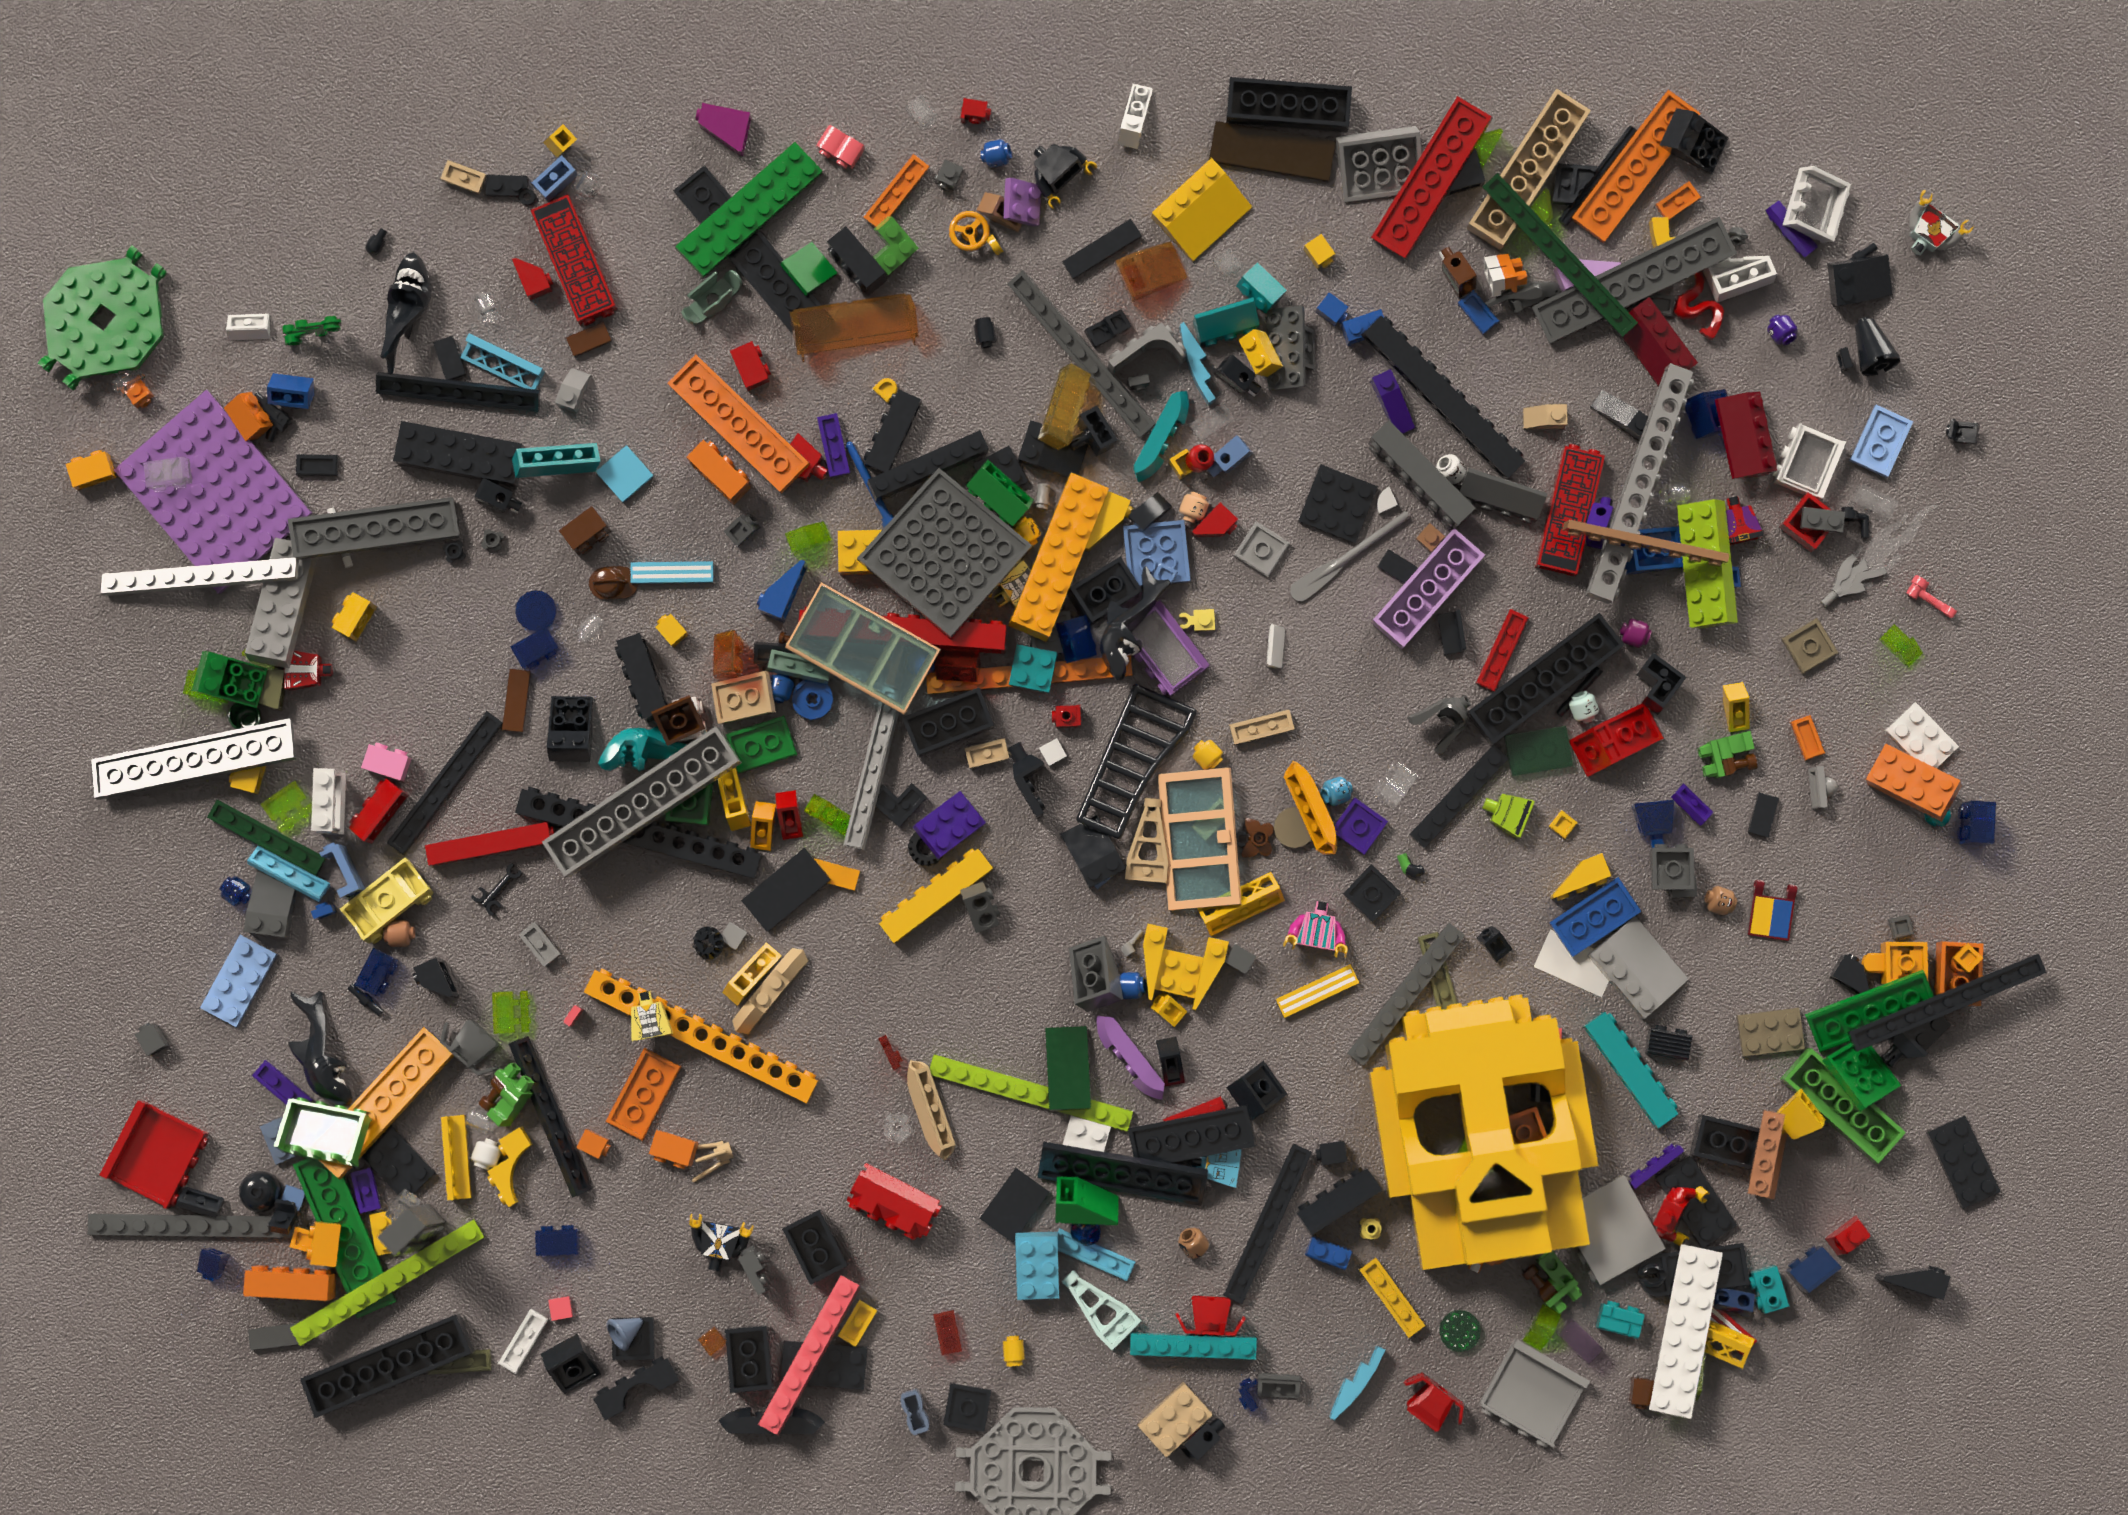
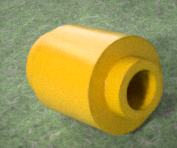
M1018 1335L1006 1336L1007 1340L1002 1341L1006 1366L1023 1365V1360H1025L1023 1339H1019Z

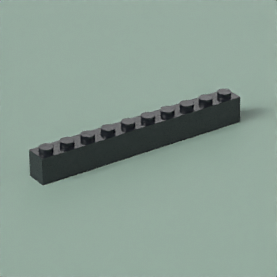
M1377 317L1362 332L1361 336L1503 479H1508L1525 462L1522 458V452L1516 447L1512 448L1508 444V438L1502 433L1498 434L1493 429L1495 427L1489 419H1483L1479 415L1480 410L1474 404L1470 405L1465 400L1466 396L1460 390H1455L1450 385L1451 381L1445 375L1441 376L1436 371L1437 367L1430 360L1426 361L1421 356L1423 353L1416 346L1412 347L1407 342L1408 338L1403 332H1397L1392 327L1394 324L1388 317Z

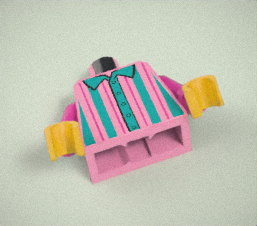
M1316 901L1314 913L1305 912V914L1299 915L1290 925L1283 943L1284 947L1287 942L1293 945L1292 950H1294L1296 944L1330 951L1335 950L1334 956L1336 958L1338 952H1343L1345 954L1344 958H1346L1348 950L1345 944V934L1340 922L1336 921L1334 916L1327 915L1329 903Z

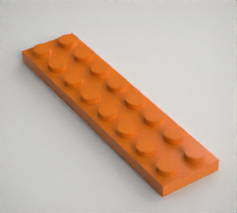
M1667 90L1572 217L1575 223L1603 243L1671 153L1661 147L1660 143L1676 108L1694 111L1698 115L1701 114L1670 90Z
M696 354L667 383L781 494L810 465L802 455Z

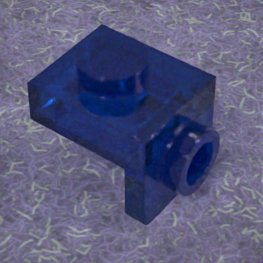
M1248 1377L1239 1383L1241 1387L1237 1389L1242 1396L1239 1398L1244 1409L1249 1408L1252 1412L1258 1406L1247 1389L1258 1382L1256 1378L1251 1380Z

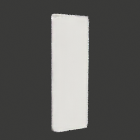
M269 314L228 315L226 327L228 339H269Z
M1271 624L1269 627L1266 666L1269 668H1282L1285 628Z

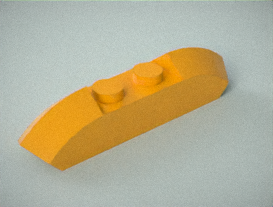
M1292 761L1285 771L1284 779L1314 846L1321 854H1336L1337 838L1335 827L1317 786L1307 770L1299 763Z

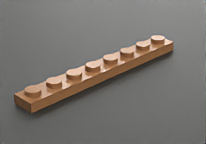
M1567 520L1563 526V531H1567L1570 536L1581 537V535L1589 536L1588 539L1593 541L1605 539L1609 540L1608 543L1612 545H1621L1623 543L1628 544V547L1631 549L1640 550L1641 547L1649 549L1648 552L1654 554L1666 552L1669 553L1668 556L1673 558L1684 556L1689 557L1688 560L1692 562L1708 561V564L1711 566L1720 567L1721 564H1725L1729 560L1728 553L1583 522Z

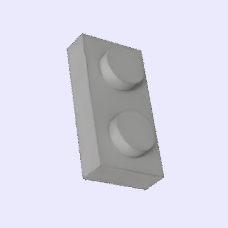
M533 922L518 934L544 967L561 955L536 922Z

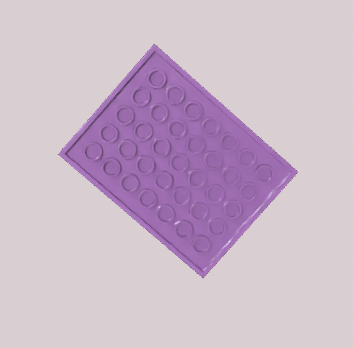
M208 390L200 394L114 469L117 475L194 566L259 561L272 550L275 538L284 539L290 534L288 519L306 517L313 514L250 440L245 442L225 409ZM218 586L213 588L216 590L218 594H221L229 586Z

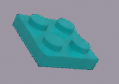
M1017 644L1009 685L1049 693L1057 652Z

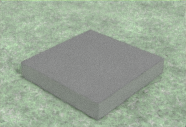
M1255 521L1235 552L1234 557L1268 578L1290 545V542Z

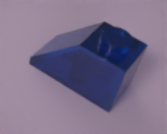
M211 1247L201 1249L197 1272L202 1274V1278L210 1281L220 1279L230 1254Z

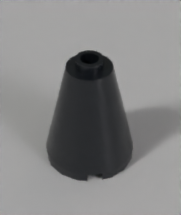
M1869 317L1859 319L1855 325V333L1862 375L1875 376L1878 375L1877 371L1884 369V372L1896 367L1900 363V355L1873 318L1869 319Z

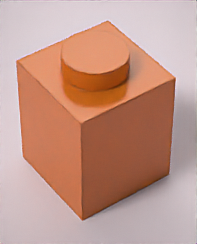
M585 1129L576 1148L601 1159L602 1155L606 1157L611 1145L608 1144L610 1139L590 1129Z

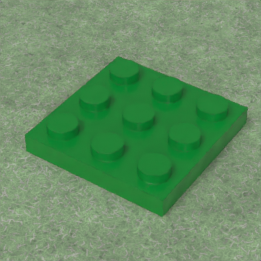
M1849 1043L1822 1060L1860 1112L1901 1086L1872 1046L1855 1051L1852 1043Z

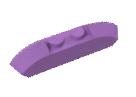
M1097 1016V1030L1102 1044L1106 1049L1113 1045L1115 1048L1112 1051L1119 1060L1124 1058L1128 1064L1125 1068L1132 1077L1135 1074L1138 1076L1132 1082L1134 1086L1144 1094L1162 1100L1165 1083L1114 1018Z

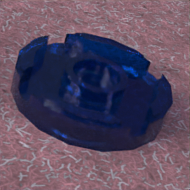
M533 590L526 592L519 598L515 614L518 622L524 628L539 632L546 630L553 624L557 614V607L550 595L543 591Z

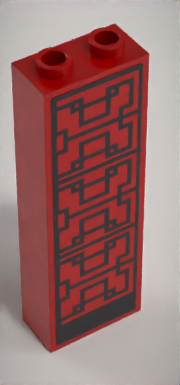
M567 194L530 210L579 325L584 324V326L594 323L596 318L601 316L606 318L613 315L614 311L618 309L569 195Z
M1569 444V446H1565L1562 449L1535 567L1575 577L1578 573L1586 535H1581V537L1570 536L1567 531H1563V526L1567 520L1587 523L1595 501L1605 455L1600 454L1601 452L1595 449L1585 451L1581 450V447L1578 445Z

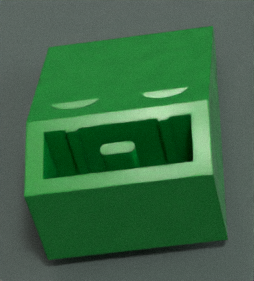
M202 651L191 691L257 708L268 668L213 652Z
M1057 1177L1055 1223L1118 1225L1119 1196L1078 1177Z

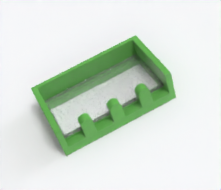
M297 1097V1100L289 1099L274 1146L283 1153L359 1168L358 1160L372 1119L366 1114V1111L361 1109L350 1111L341 1105L330 1107L325 1102L316 1101V1104L310 1103L309 1100Z

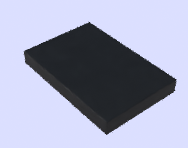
M1015 1168L979 1219L1013 1243L1015 1241V1234L1023 1230L1049 1191L1018 1168Z

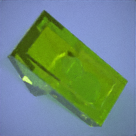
M1895 624L1879 638L1908 668L1923 654L1916 640L1905 635Z

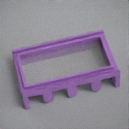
M1160 600L1156 602L1144 620L1131 632L1136 640H1141L1143 643L1141 652L1133 656L1139 663L1142 661L1147 668L1144 670L1151 679L1155 677L1159 682L1157 687L1163 695L1168 694L1171 697L1210 666Z

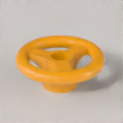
M965 211L953 218L949 226V236L952 243L964 251L978 250L987 242L990 234L987 220L981 214L974 211ZM963 218H976L971 225H957ZM980 224H982L984 230L983 236L978 243H976L975 240L978 236L977 227ZM971 229L973 230V233L971 235L966 234V230ZM955 231L960 232L962 238L969 242L970 245L962 244L957 239Z

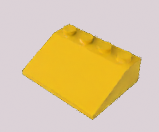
M1211 158L1152 212L1151 218L1193 262L1243 217L1252 206L1226 172Z

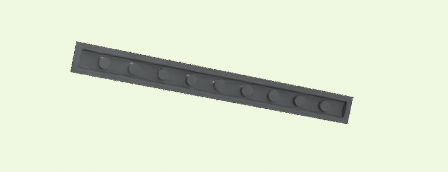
M1024 270L1019 272L1008 283L1009 287L1140 438L1143 437L1156 425L1154 420Z
M88 1214L87 1235L292 1238L295 1227H298V1217L289 1235L268 1230V1224L272 1216L218 1215L217 1218L207 1215Z

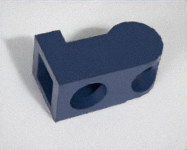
M1716 1289L1713 1307L1720 1311L1738 1313L1742 1317L1749 1318L1753 1313L1755 1294L1732 1289Z

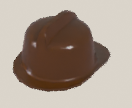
M623 566L598 568L589 579L590 591L599 599L628 598L638 588V584H631V569Z

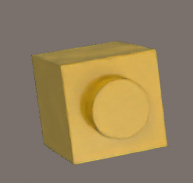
M562 124L543 143L558 157L577 138Z
M1322 234L1304 245L1303 250L1317 269L1321 266L1326 268L1334 262L1332 259L1335 256V252Z
M665 614L657 621L656 629L673 648L689 635L672 614L668 616Z

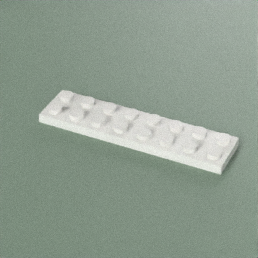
M1681 1244L1649 1407L1651 1411L1691 1419L1723 1254L1721 1252Z

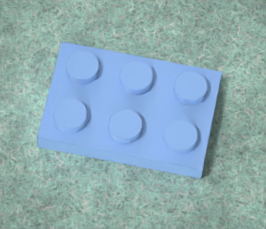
M1875 405L1849 461L1887 478L1913 421Z

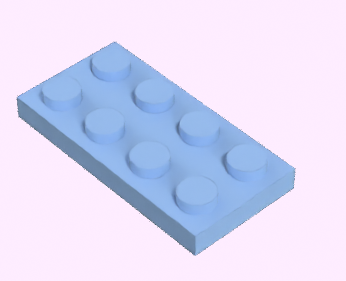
M239 935L200 1008L238 1027L278 954L243 935Z

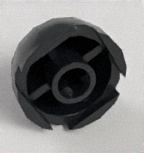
M255 1171L248 1174L239 1186L241 1203L253 1212L271 1210L275 1207V1200H280L282 1196V1187L277 1177L267 1171Z

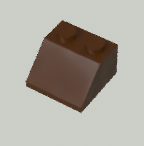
M690 695L651 712L667 746L705 729Z

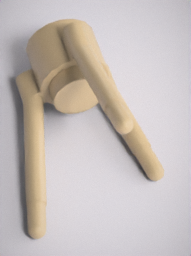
M723 1141L698 1145L697 1150L715 1149H713L714 1153L696 1159V1163L715 1157L717 1161H721L693 1178L692 1182H696L722 1165L730 1163L729 1159L734 1157L729 1142L723 1143Z

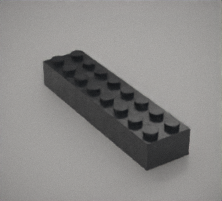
M1599 612L1469 710L1467 716L1489 745L1492 746L1621 649L1624 643Z
M455 1314L300 1378L314 1418H318L475 1353L461 1314Z

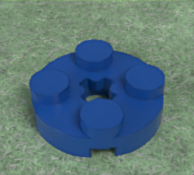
M806 679L795 687L792 696L795 711L801 717L809 720L820 719L826 716L831 710L834 701L832 691L827 684ZM816 694L818 696L816 699L817 703L808 704V695L814 696Z

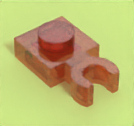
M884 1035L878 1038L893 1070L902 1067L900 1062L903 1059L898 1050H893L887 1036Z

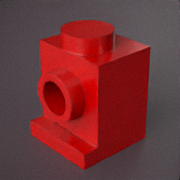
M963 99L961 123H965V119L969 120L972 124L986 123V120L990 121L991 109L988 108V102Z
M1080 705L1056 706V711H1052V723H1056V728L1081 727ZM1065 712L1070 714V718L1067 720L1062 717Z

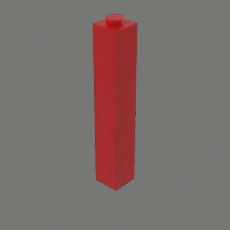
M544 822L425 845L428 866L432 867L543 846L542 841L553 835L555 829L554 826H550V823Z

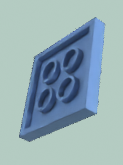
M1184 520L1152 523L1143 532L1136 525L1123 526L1127 567L1140 587H1142L1141 574L1143 568L1147 566L1154 577L1160 562L1178 571L1173 583L1190 582Z

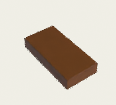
M604 322L566 337L574 357L612 342Z

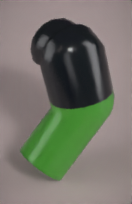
M1407 853L1397 856L1402 872L1405 875L1413 878H1419L1424 875V867L1410 863Z

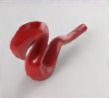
M1701 271L1694 275L1695 285L1693 288L1677 297L1674 313L1680 319L1690 320L1696 318L1705 310H1712L1713 318L1708 328H1701L1699 332L1707 339L1713 340L1722 324L1724 316L1723 307L1715 301H1704L1694 307L1688 306L1691 301L1701 294L1704 288V277Z

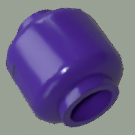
M1778 314L1770 319L1767 331L1776 344L1786 346L1797 338L1798 328L1790 316H1780Z

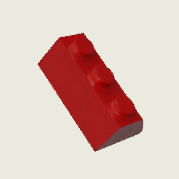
M387 778L377 784L374 789L376 791L372 798L369 796L364 801L362 811L359 814L356 813L349 822L351 824L349 829L364 842L370 844L374 842L409 796L408 793Z

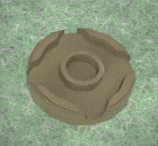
M1297 807L1287 808L1278 814L1274 823V833L1282 845L1296 849L1310 842L1311 837Z

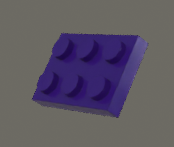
M959 791L916 823L913 829L934 855L940 859L981 828L986 822L962 792Z

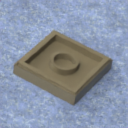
M1818 618L1781 639L1802 674L1838 654L1837 649Z

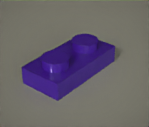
M1684 783L1671 796L1676 804L1683 808L1700 826L1713 813Z
M372 1168L350 1173L359 1212L364 1213L382 1208Z

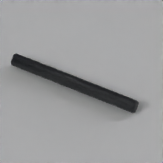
M1631 125L1628 126L1597 167V173L1574 206L1569 205L1561 215L1559 222L1562 225L1568 226L1573 215L1637 132L1636 128Z

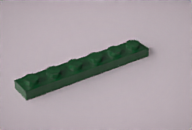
M218 799L207 816L212 821L316 876L327 859L321 857L319 853Z

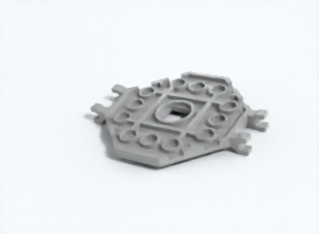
M1013 1407L972 1448L956 1447V1457H971L970 1482L956 1481L955 1491H970L992 1515H1075L1095 1494L1110 1495V1484L1096 1485V1460L1111 1461V1451H1096L1056 1408ZM1023 1460L1044 1461V1480L1023 1481Z

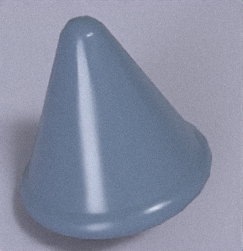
M641 1318L609 1319L607 1321L608 1333L619 1349L623 1351L629 1349V1345L642 1326L643 1320Z

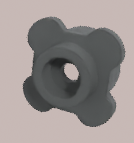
M1733 227L1728 232L1734 245L1745 244V239L1748 238L1746 231L1740 227Z
M490 529L485 530L481 546L484 549L491 548L494 551H500V544L504 534L500 531L496 533Z

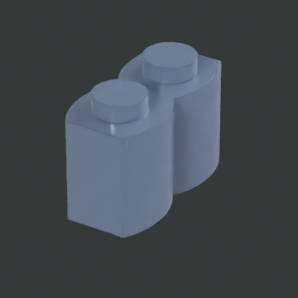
M916 1388L903 1392L901 1394V1406L907 1414V1425L910 1432L916 1435L928 1431L929 1417L923 1409L921 1393Z

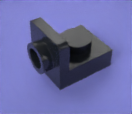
M1494 926L1485 928L1477 937V940L1485 947L1495 962H1498L1513 950L1501 932Z
M276 1199L274 1202L275 1212L268 1224V1230L289 1235L298 1217L296 1204L288 1200Z

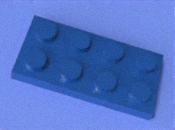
M1617 877L1549 922L1570 956L1574 957L1639 914L1641 910L1619 877Z

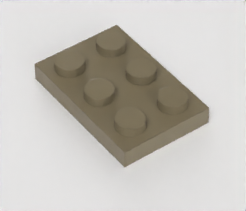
M1799 1008L1736 1015L1742 1057L1805 1049Z

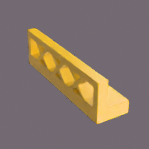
M1271 872L1240 886L1242 904L1197 908L1210 936L1285 901L1281 889ZM1267 881H1271L1273 884L1266 888L1261 887ZM1231 891L1219 897H1229L1231 896ZM1253 891L1248 897L1242 896L1244 892ZM1211 908L1215 909L1214 913L1208 916L1204 913Z
M466 1115L441 1117L447 1201L472 1198Z
M1710 1320L1704 1352L1743 1369L1755 1339ZM1715 1341L1720 1342L1724 1349L1717 1351L1713 1349L1711 1343ZM1738 1350L1743 1352L1742 1360L1733 1358L1730 1351Z

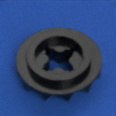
M711 926L697 930V933L692 938L694 940L692 947L695 948L696 955H700L703 959L718 957L724 947L721 933ZM709 938V943H711L714 946H708L706 948V944L703 943L702 940H707Z

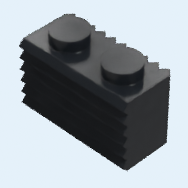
M1655 1025L1654 1028H1649L1645 1053L1689 1060L1692 1035H1687V1030L1675 1029V1032L1667 1031L1665 1026Z

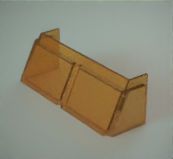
M903 293L855 300L851 303L842 302L794 309L793 312H789L797 355H801L802 362H805V354L911 339L915 346V338L919 337L916 307L911 294L906 295Z

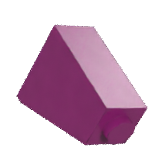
M702 103L701 109L698 108L696 113L699 127L739 156H744L752 118L750 112Z

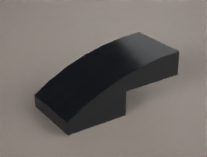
M1120 309L1104 317L1102 321L1086 328L1084 332L1095 349L1132 326L1123 310Z
M1157 492L1136 508L1128 518L1143 532L1155 520L1158 521L1170 510L1172 505Z

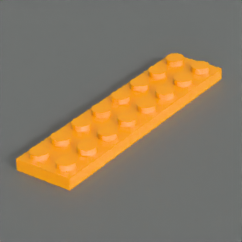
M425 1027L420 1030L349 1107L348 1110L354 1111V1109L366 1111V1114L372 1119L359 1159L454 1057ZM337 1120L313 1148L349 1155L358 1124ZM319 1160L338 1179H341L352 1168V1166Z

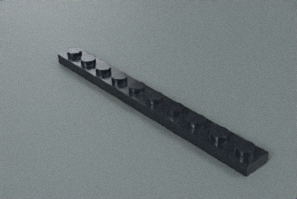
M2039 953L1850 1030L1847 1033L1854 1050L1859 1051L2047 972Z

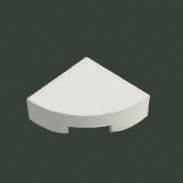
M1390 487L1384 489L1378 498L1377 510L1379 514L1398 506Z

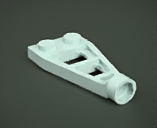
M1074 1270L1062 1280V1283L1071 1291L1096 1335L1111 1350L1141 1322V1319L1127 1305L1083 1280ZM1077 1279V1285L1071 1286V1284ZM1086 1290H1090L1099 1297V1301L1092 1308H1089L1082 1300L1081 1296ZM1101 1305H1108L1116 1311V1316L1107 1325H1102L1096 1316V1310Z

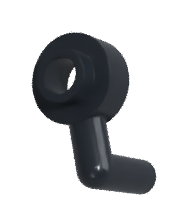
M1841 507L1840 511L1845 512L1844 522L1861 521V538L1868 539V514L1858 513V511L1854 510V507Z

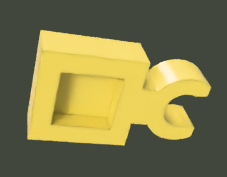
M1214 609L1193 610L1194 616H1190L1187 613L1179 614V618H1186L1188 621L1187 624L1180 625L1182 629L1194 626V631H1215Z

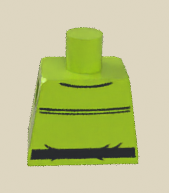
M1501 794L1498 801L1486 797L1482 809L1493 813L1490 823L1519 839L1535 801Z

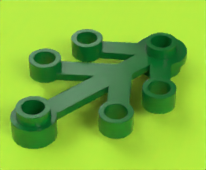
M327 316L321 322L308 323L307 320H297L295 325H283V334H286L284 336L285 345L294 346L302 344L301 337L314 332L317 337L327 336L328 331H340L342 322L336 316Z

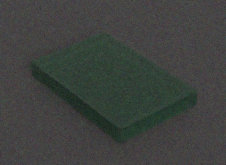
M1566 726L1505 735L1511 777L1573 767Z

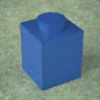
M1330 292L1316 309V313L1334 327L1338 322L1342 324L1349 315L1346 313L1348 306Z

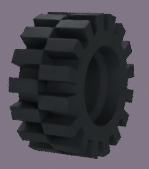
M917 832L913 833L908 844L909 854L912 859L923 866H932L938 863L943 856L938 859L934 853L930 855L922 854L919 851V844L922 838Z

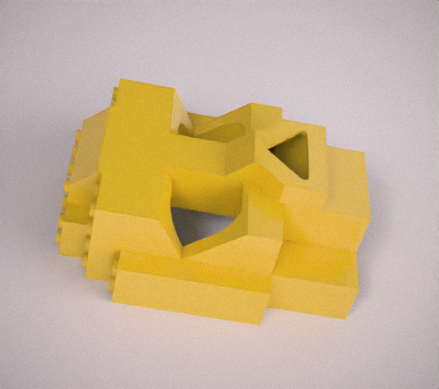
M1522 994L1508 997L1509 1000H1504L1503 997L1491 998L1488 1000V1003L1484 1004L1483 1000L1471 1001L1465 1007H1462V1003L1451 1004L1445 1010H1441V1006L1431 1007L1423 1014H1419V1010L1407 1012L1406 1016L1402 1017L1404 1037L1393 1038L1389 1040V1044L1385 1045L1389 1070H1386V1066L1372 1068L1373 1072L1368 1073L1388 1197L1409 1195L1422 1270L1458 1264H1476L1590 1245L1578 1170L1598 1166L1578 1041L1572 1042V1038L1560 1039L1557 1018H1551V1014L1533 1018L1532 1021L1528 997L1523 998ZM1522 1083L1540 1084L1548 1090L1551 1098L1554 1116L1551 1132L1545 1138L1538 1141L1514 1144L1503 1086ZM1458 1093L1468 1152L1441 1156L1433 1155L1427 1152L1419 1142L1414 1122V1111L1418 1104L1425 1099ZM1495 1163L1500 1164L1532 1188V1194L1480 1203H1471L1469 1200L1474 1190Z

